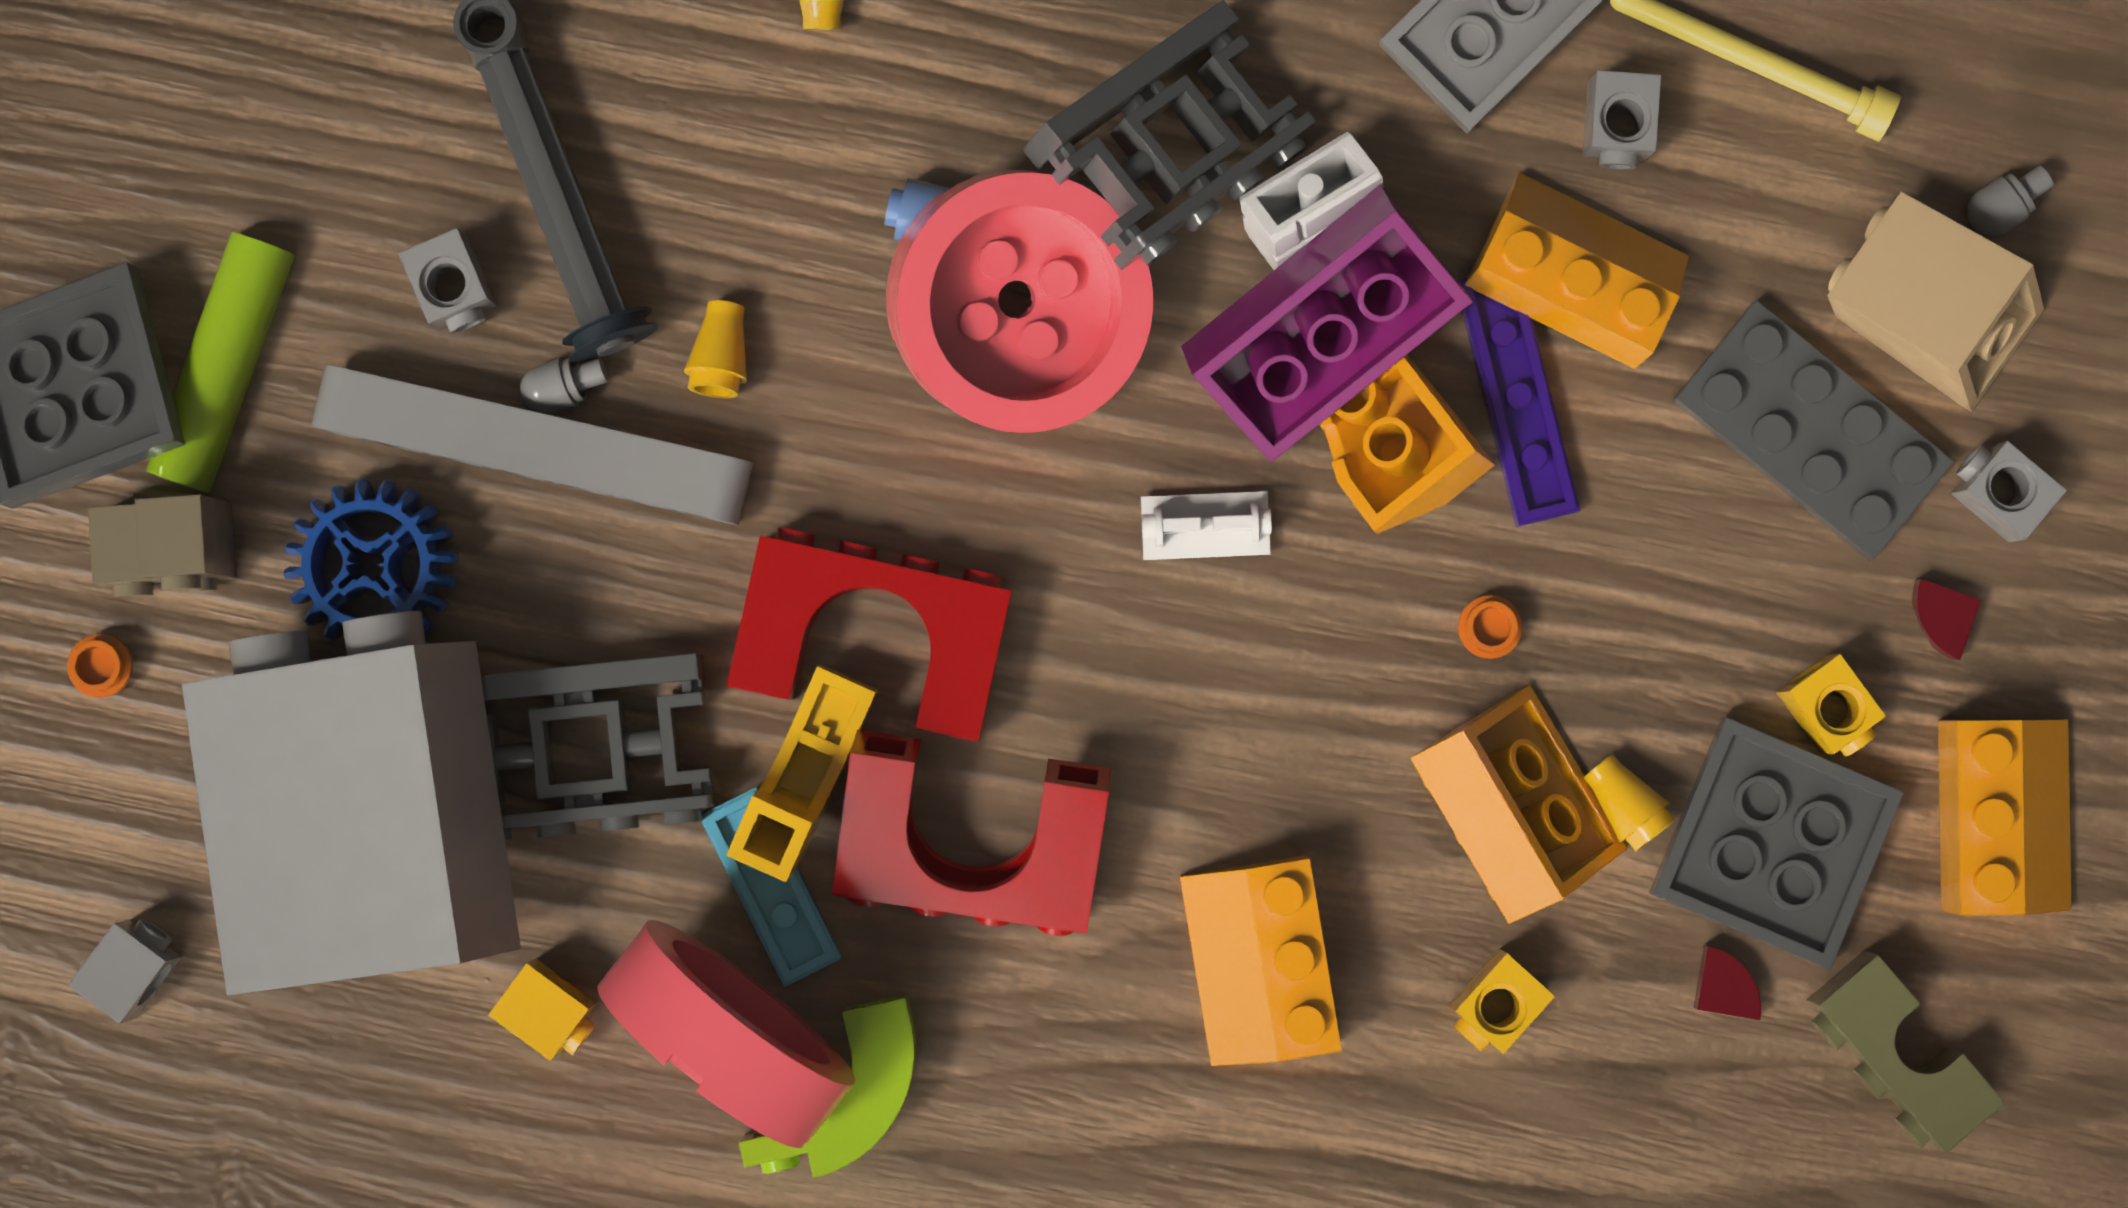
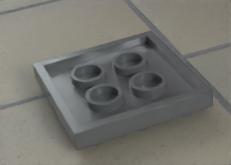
M126 262L0 310V505L14 509L186 445L137 267Z
M1722 717L1649 894L1831 970L1904 792L1732 719Z

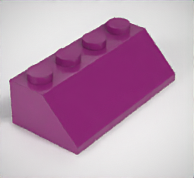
M1379 185L1186 341L1181 348L1192 376L1272 463L1473 301L1417 227L1385 189Z

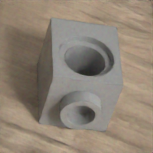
M1597 70L1587 84L1583 157L1599 158V167L1632 170L1637 168L1638 161H1646L1656 152L1661 75ZM1622 108L1634 117L1636 131L1633 136L1620 137L1610 131L1606 123V113L1609 109Z
M458 228L398 253L427 323L439 331L448 327L450 334H457L474 328L486 320L484 311L498 306L468 236ZM461 270L465 277V288L462 294L453 301H440L436 292L439 278L447 271Z
M2009 441L1991 445L1988 449L1983 445H1979L1957 469L1956 474L1962 480L1950 494L2010 543L2026 540L2067 490ZM1998 471L2008 474L2015 484V496L2008 505L1998 502L1991 491L1992 478Z
M140 918L137 923L132 919L116 922L68 986L117 1023L121 1024L136 1019L182 956L168 947L172 942V938L154 923Z

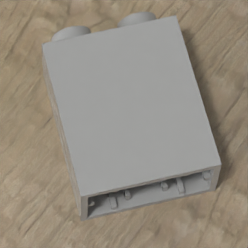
M421 611L390 613L342 622L347 656L311 662L307 631L253 636L228 642L233 675L182 683L227 996L461 964L521 949L476 641L426 644Z

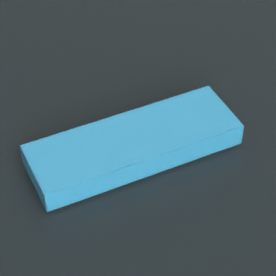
M755 787L703 813L702 823L783 986L786 987L840 960L843 956L798 866L789 880L784 882L726 856L751 797L759 790L758 787Z

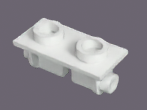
M1268 491L1141 497L1143 560L1271 555L1270 534L1272 526L1271 510L1268 509Z

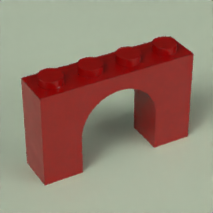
M778 527L775 539L760 535L727 687L786 700H794L809 633L821 611L833 600L846 593L862 589L884 590L896 594L910 603L921 616L929 635L930 662L915 728L967 740L980 741L1012 597L1011 590L1000 588L1002 576L967 568L964 570L962 580L938 575L939 562L909 555H902L900 566L875 561L878 549L840 541L838 552L813 547L815 535Z
M857 729L849 758L832 895L847 897L851 903L863 907H876L886 903L910 907L915 913L930 917L952 913L972 916L979 923L989 926H1004L1012 922L1036 926L1040 931L1055 936H1066L1073 932L1087 934L1112 768L1048 758L1039 821L1031 840L1015 856L1001 863L988 866H967L950 861L938 854L925 842L917 829L912 804L921 739Z

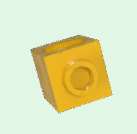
M1841 654L1825 655L1776 691V694L1820 754H1835L1841 751L1847 757L1855 753L1876 737L1877 734L1872 729V726L1886 717ZM1832 691L1843 696L1848 708L1845 720L1837 727L1829 726L1823 720L1820 711L1822 700Z
M1499 949L1448 1006L1461 1016L1453 1027L1478 1050L1482 1052L1491 1043L1504 1054L1555 996L1508 953ZM1494 989H1506L1513 999V1008L1510 1015L1498 1023L1485 1021L1481 1013L1483 998Z
M534 959L525 964L488 1016L551 1061L559 1056L564 1049L571 1055H574L596 1026L587 1017L597 1003L538 959Z

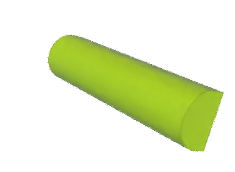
M236 232L230 233L172 395L186 445L151 457L145 470L146 472L203 492H211L295 257L294 254Z

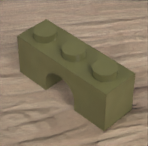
M1862 951L1806 1000L1818 1013L1811 1020L1816 1030L1834 1049L1838 1050L1843 1045L1848 1048L1860 1062L1853 1069L1855 1075L1876 1098L1880 1099L1885 1094L1891 1098L1902 1111L1895 1118V1121L1918 1147L1922 1148L1929 1143L1931 1146L1948 1153L2005 1104L2003 1099L1963 1053L1945 1048L1929 1063L1919 1067H1907L1900 1060L1895 1048L1896 1031L1902 1020L1915 1010L1920 1003L1879 955Z

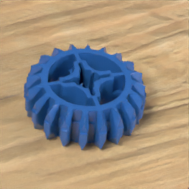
M366 479L356 481L355 500L352 499L344 486L337 485L332 487L331 496L335 504L334 509L324 501L314 499L310 503L312 512L319 518V521L314 524L298 518L294 523V527L297 531L308 535L304 545L288 542L285 547L286 553L302 556L301 567H288L284 569L285 579L303 580L305 584L304 587L295 590L290 595L291 602L298 605L312 600L314 602V605L303 617V621L309 626H315L328 617L323 638L335 642L344 633L342 622L361 618L348 612L342 605L351 597L358 598L367 590L374 589L382 598L389 599L397 608L390 613L421 611L424 632L430 631L434 625L423 610L426 606H429L434 610L446 612L449 603L444 598L435 595L438 585L446 588H456L458 584L456 577L441 574V564H454L458 562L459 553L450 550L439 551L438 544L449 540L453 536L452 529L448 526H441L432 530L428 528L437 519L440 510L430 504L415 514L414 512L420 501V493L413 489H408L396 503L397 485L395 482L384 480L379 486L376 498L371 482ZM386 513L399 520L402 525L393 533L386 532L375 541H369L361 533L355 532L348 522L366 514ZM334 538L335 541L333 543L342 554L343 565L340 573L331 581L333 587L329 590L325 578L324 563L328 546ZM415 541L420 556V571L415 588L410 594L408 591L410 587L401 576L400 566L402 559L411 550L410 544ZM358 549L374 555L382 554L384 563L377 565L384 567L383 573L380 576L385 582L376 577L362 576L360 574V568L365 567V565L360 564L363 554Z

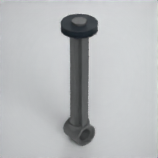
M463 0L456 9L453 20L455 35L469 53L475 70L481 74L580 328L569 333L562 341L563 345L574 346L575 351L569 355V361H588L620 352L647 338L658 329V324L647 323L645 319L651 314L652 308L644 306L628 309L528 57V37L523 21L508 0ZM491 18L505 20L504 32L500 38L490 43L477 41L478 28L484 21Z

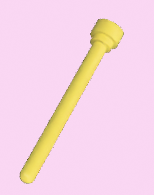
M1610 0L1611 6L1618 12L1848 114L1846 121L1856 125L1855 132L1877 142L1882 139L1900 103L1901 95L1877 85L1872 90L1862 86L1860 91L1660 1Z

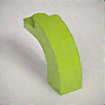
M908 993L847 1006L843 1010L842 1015L851 1050L852 1072L855 1077V1084L817 1133L802 1148L784 1145L759 1132L745 1134L739 1141L744 1168L760 1164L762 1174L780 1172L799 1166L798 1155L808 1154L814 1179L835 1172L854 1162L883 1137L904 1103L915 1069L917 1052L916 1030Z

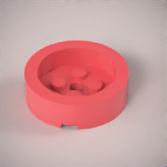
M998 170L975 175L944 193L938 194L928 202L906 228L897 245L891 261L886 289V310L892 339L895 340L904 363L917 383L930 396L962 417L987 428L1015 433L1042 432L1072 424L1093 413L1109 401L1121 389L1137 366L1148 340L1153 315V287L1149 266L1139 257L1121 270L1114 262V259L1121 253L1120 249L1115 243L1107 246L1100 237L1115 220L1120 218L1112 206L1097 193L1074 181L1067 179L1059 185L1050 174L1027 170ZM1022 281L1030 290L1032 305L1023 314L1016 317H1008L999 307V293L1008 282Z
M648 920L597 986L598 993L611 1014L663 1065L668 1061L672 1062L700 1085L696 1091L707 1100L748 1127L784 1145L802 1148L817 1133L855 1084L854 1074L844 1059L796 1011L726 957L669 924Z

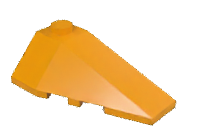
M1408 354L1319 424L1324 429L1334 460L1331 463L1338 484L1377 534L1446 505L1495 466L1459 417Z

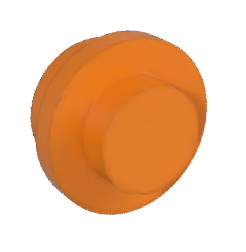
M1487 595L1476 598L1465 606L1459 616L1458 635L1460 641L1471 654L1483 659L1503 657L1517 646L1521 638L1522 620L1520 614L1512 603L1502 597Z
M94 634L81 639L72 648L67 661V671L72 684L81 693L90 697L105 698L119 693L128 684L133 672V659L127 646L118 638L106 634Z

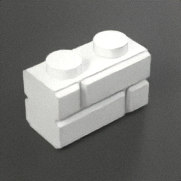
M1347 131L1240 196L1245 231L1272 269L1275 270L1377 186L1381 185L1384 188L1383 177L1358 142Z

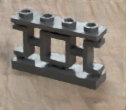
M1221 0L1048 120L1022 149L1038 170L1050 162L1056 169L1052 177L1059 185L1080 170L1085 172L1120 216L1100 237L1107 246L1115 243L1120 249L1121 253L1114 259V262L1121 270L1139 257L1142 258L1147 266L1153 263L1178 242L1172 233L1183 225L1191 233L1198 230L1221 211L1222 208L1216 202L1228 193L1234 201H1237L1240 196L1259 184L1265 178L1260 169L1270 161L1277 170L1289 163L1307 147L1301 136L1317 122L1310 111L1298 118L1293 112V109L1298 104L1290 95L1268 110L1232 65L1250 44L1243 35L1235 39L1229 30L1239 18L1224 0ZM1207 51L1212 53L1213 56L1197 72L1215 95L1207 101L1187 75H1184L1167 88L1163 85V82ZM1169 107H1171L1207 153V155L1183 172L1180 171L1145 127V124ZM1120 112H1124L1126 117L1114 128L1110 135L1128 156L1127 159L1119 164L1098 137L1078 151L1074 148L1073 145ZM1230 116H1232L1252 142L1269 129L1275 132L1276 135L1231 168L1226 164L1225 161L1242 146L1224 122ZM1145 178L1165 204H1168L1186 190L1190 198L1141 232L1137 225L1155 208L1136 186L1138 182Z
M695 653L481 675L485 702L554 695L555 707L529 709L532 742L499 745L497 714H487L499 802H505L502 770L534 767L537 799L564 797L565 809L501 815L505 841L512 840L511 828L536 825L537 838L576 834L575 821L600 819L601 831L640 827L638 815L664 812L665 825L703 821L702 808L717 806L716 793L713 790V768L681 771L675 708L706 705V696L703 689V680H705L703 654ZM676 682H681L682 694L656 696L660 729L626 732L623 701L597 703L596 691ZM607 715L613 778L554 784L548 721ZM662 754L665 786L690 783L692 785L693 796L607 804L606 792L632 789L629 757Z

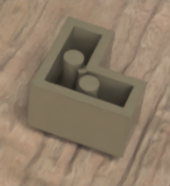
M204 495L135 499V504L88 508L92 585L114 587V598L154 595L153 584L161 583V591H178V593L217 591V579L236 578L231 502Z

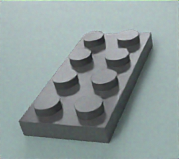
M1757 300L1750 304L1672 400L1868 561L1874 560L1954 462Z

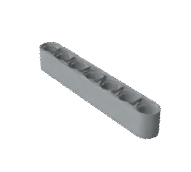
M325 365L311 428L734 525H739L753 467L752 462L718 453L331 365Z

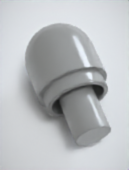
M2041 165L2020 179H2017L2011 173L2004 178L2000 176L1972 196L1967 206L1968 222L1977 233L1983 236L1998 237L2004 235L2029 218V214L2036 210L2033 200L2052 188L2054 182Z
M558 358L535 366L526 372L520 383V396L522 402L530 411L552 415L576 407L579 402L586 400V389L609 382L608 371L601 358L580 365L569 361V358L565 360Z

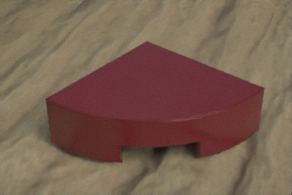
M1916 579L1913 587L1912 605L1923 633L1932 647L1939 653L1952 660H1960L1981 600L1923 579Z
M1704 945L1693 1008L1761 1020L1760 995L1749 971L1732 955L1717 948Z

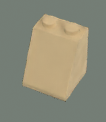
M1900 192L1890 208L1883 206L1872 217L1865 232L1866 241L1853 260L1846 258L1838 265L1829 281L1828 290L1830 292L1827 296L1836 318L1960 406L1972 412L2044 311L2034 266L1927 205Z

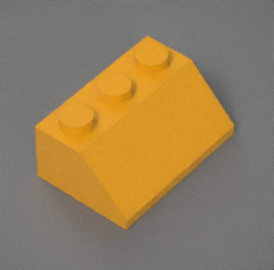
M1519 172L1512 183L1465 285L1636 369L1654 353L1680 297L1689 255Z
M1531 685L1520 689L1444 734L1410 758L1419 772L1425 787L1432 794L1454 831L1457 841L1464 848L1486 885L1489 895L1496 902L1508 924L1563 900L1628 849L1624 842H1619L1592 788L1585 781L1584 774Z
M2068 719L1938 720L1941 911L1960 916L2030 915L2072 911Z
M1304 855L1180 876L1211 1066L1280 1062L1342 1051L1310 858Z

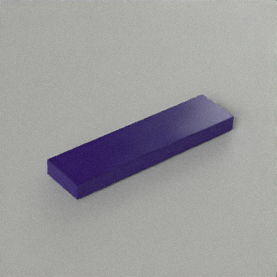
M1467 278L1457 280L1473 301L1462 310L1516 527L1580 512L1532 318L1466 286Z

